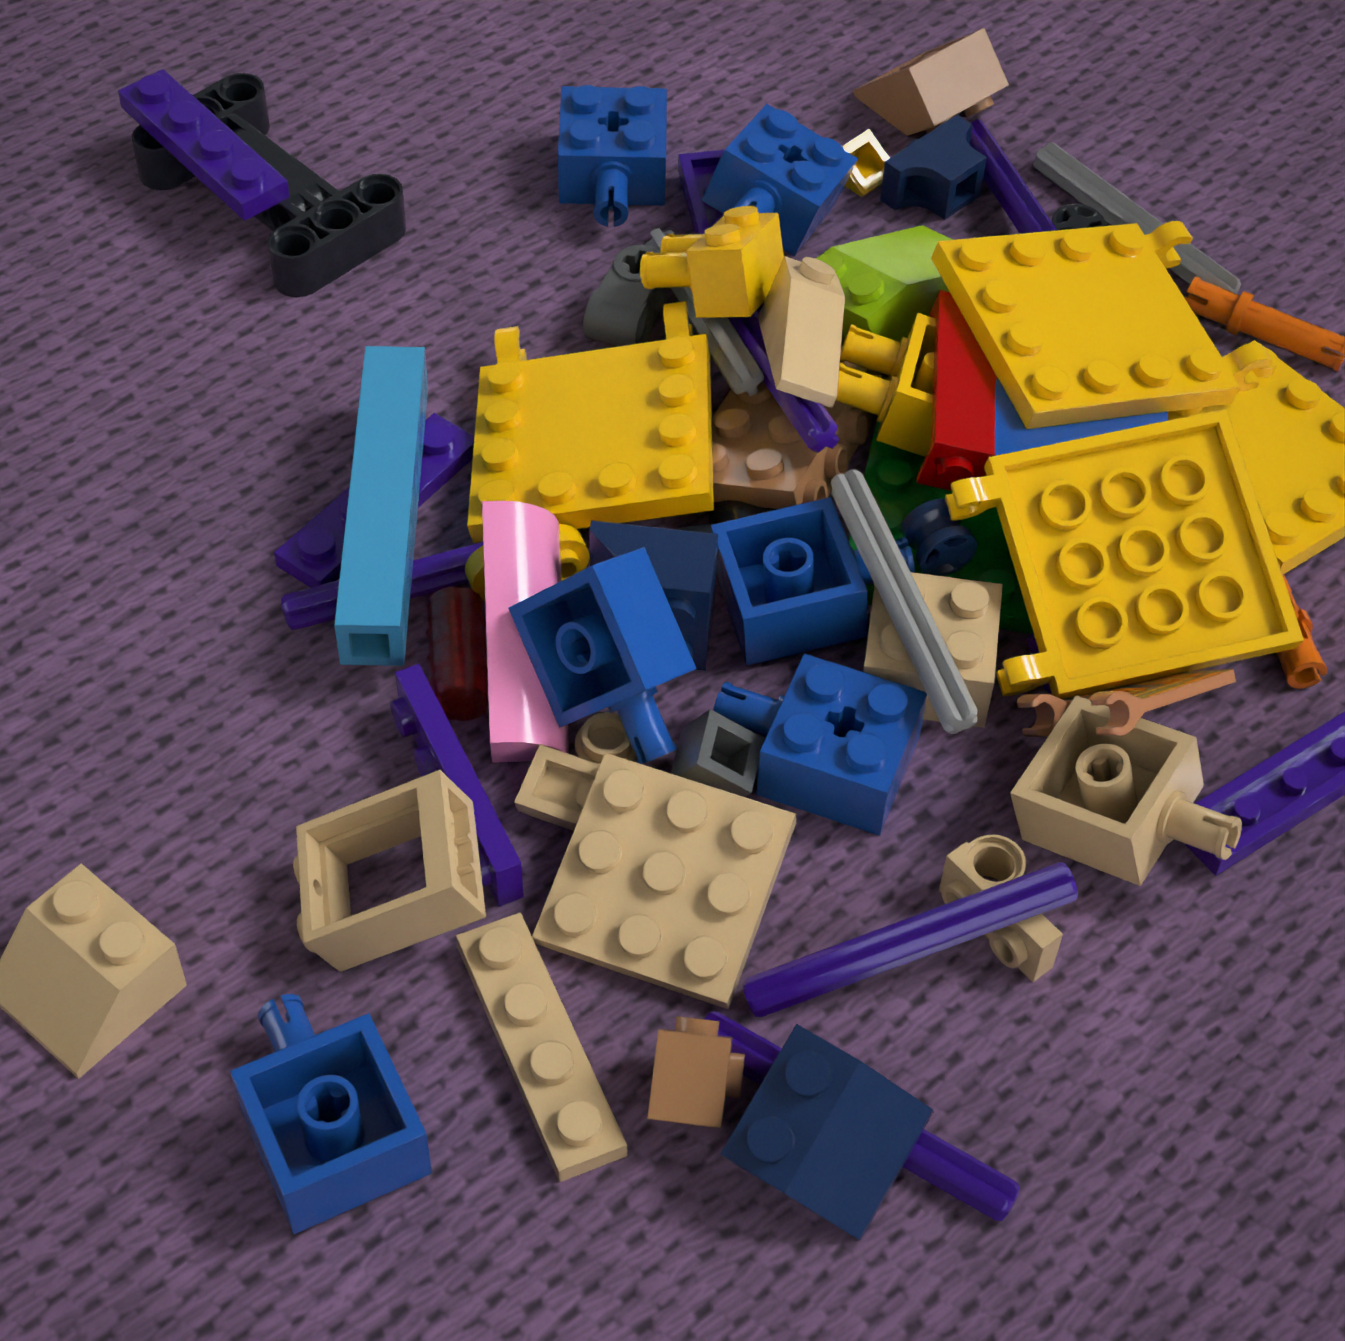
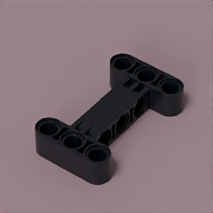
M248 73L232 74L193 95L288 180L290 198L254 216L273 231L268 239V248L274 286L280 293L295 298L313 294L396 243L404 236L406 220L402 184L397 178L388 174H370L339 191L265 136L268 134L270 124L264 83L259 77ZM141 125L134 129L131 135L140 181L144 186L159 191L170 190L195 177L191 171Z

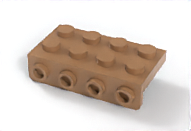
M840 361V363L845 364V366L886 380L888 379L887 376L882 375V373L858 366L847 361ZM763 381L757 385L759 391L752 396H748L746 392L735 394L731 389L712 417L714 502L734 500L758 507L781 509L828 498L832 492L831 480L835 475L847 472L851 457L858 445L866 441L869 426L876 414L835 401L832 408L824 406L838 425L835 434L839 441L833 449L825 447L817 453L807 447Z

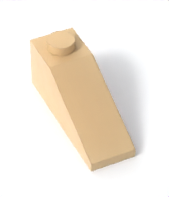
M784 256L759 312L758 320L776 389L832 408L837 398L845 295L835 270L825 262L815 258L804 257L801 262Z

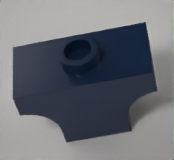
M956 115L922 138L913 140L906 148L887 159L884 164L880 201L895 211L909 206L922 207L946 220L980 197L987 157L970 146L973 125Z

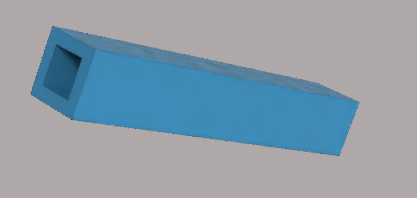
M365 346L334 624L340 665L404 666L428 396L425 347Z

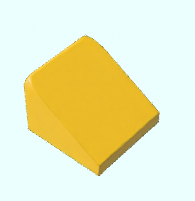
M870 129L842 146L846 152L858 158L845 187L860 197L865 196L882 184L884 164L889 159L885 150Z

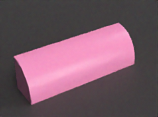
M482 501L489 727L492 763L532 761L539 745L569 754L568 724L559 728L508 607L562 581L559 521L550 511L536 505L515 501Z

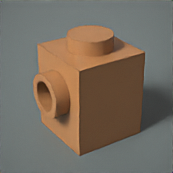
M676 1016L675 1030L658 1029L647 1119L716 1128L722 1127L726 1097L740 1098L745 1054L731 1053L733 1037L718 1035L719 1021Z

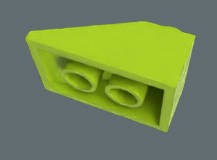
M921 225L832 246L822 255L815 258L825 262L835 270L845 295L841 347H843L851 324L899 342L902 337L907 338L917 313L929 316L939 290L949 292L931 257L938 241L953 239Z

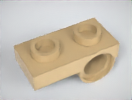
M984 835L970 843L966 841L946 856L939 888L945 904L1023 876L1026 867L1025 855L1014 841L1000 835ZM981 876L993 877L999 881H989L982 878ZM1043 914L985 934L996 957L1009 968L1018 967L1032 982H1035L1053 968L1063 935Z

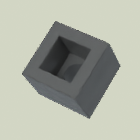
M709 709L682 728L671 774L746 797L752 793L764 738Z

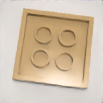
M605 753L532 938L537 945L729 1009L794 831L796 813Z

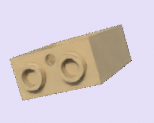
M441 770L296 826L298 855L294 858L293 867L300 885L301 913L297 917L298 933L304 946L310 952H315L338 971L347 970L486 918L473 801ZM421 836L426 888L351 916L347 865Z

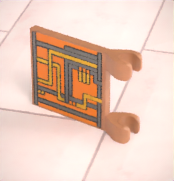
M1234 669L1186 671L1079 696L1090 700L1091 706L1105 705L1109 707V722L1104 727L1096 728L1097 735L1123 736L1135 727L1145 712L1234 683L1236 679ZM1026 694L1019 697L1017 700L1018 708L1034 707L1037 715L1033 727L1022 729L1023 735L1025 737H1048L1074 697L1060 699L1050 694Z

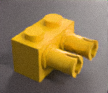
M754 206L735 207L725 211L724 216L717 223L704 231L705 234H666L661 241L660 253L645 252L646 254H643L640 262V278L644 288L690 287L696 318L751 317L764 303L784 258L779 214L758 213V208Z
M917 313L908 337H902L900 342L851 324L841 350L840 361H847L888 375V379L886 380L840 363L837 398L835 400L876 414V421L881 422L876 441L924 457L928 453L932 440L935 318Z

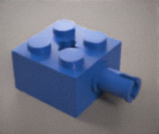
M582 85L579 87L561 86L558 142L559 203L595 204L593 209L594 218L599 224L608 227L609 211H614V227L622 225L628 218L629 210L627 205L665 206L667 88H648L645 86H635L632 88L596 87L592 85Z
M766 103L724 150L702 201L723 214L729 209L741 206L757 207L758 213H778L783 250L795 256L834 207L858 158L846 152L835 140L822 137L798 123L797 119L790 113L775 109Z
M831 497L711 525V533L718 534L716 578L746 666L867 637L866 585L874 584L859 550H853L850 546ZM905 537L898 538L895 542L910 572L915 573L914 559L910 546L908 547V541Z
M645 547L592 565L508 607L559 728L608 707L610 713L617 711L637 757V763L644 764L677 749L653 695L658 693L656 686L697 668Z
M804 654L786 695L781 694L777 700L733 686L732 683L725 681L721 686V692L717 695L713 711L754 733L766 736L760 750L756 795L880 836L920 737L927 693Z
M284 994L280 997L286 1010L284 1014L287 1023L283 1021L274 999H271L261 1007L257 1017L260 1024L264 1027L275 1052L230 1071L241 1113L294 1235L432 1174L427 1133L370 1014H365L315 1035L299 995Z

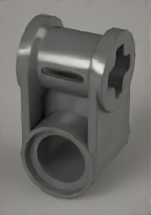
M632 245L622 249L615 256L614 262L602 283L593 292L588 301L583 321V332L587 339L618 347L648 342L652 328L663 311V305L667 302L664 288L646 289L640 278V262L643 254H646L645 252L660 253L656 248L649 245Z

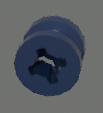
M935 499L919 505L902 522V536L907 539L910 548L917 550L915 558L924 574L950 575L969 563L977 550L978 544L971 530L961 526L962 520H951L945 499Z

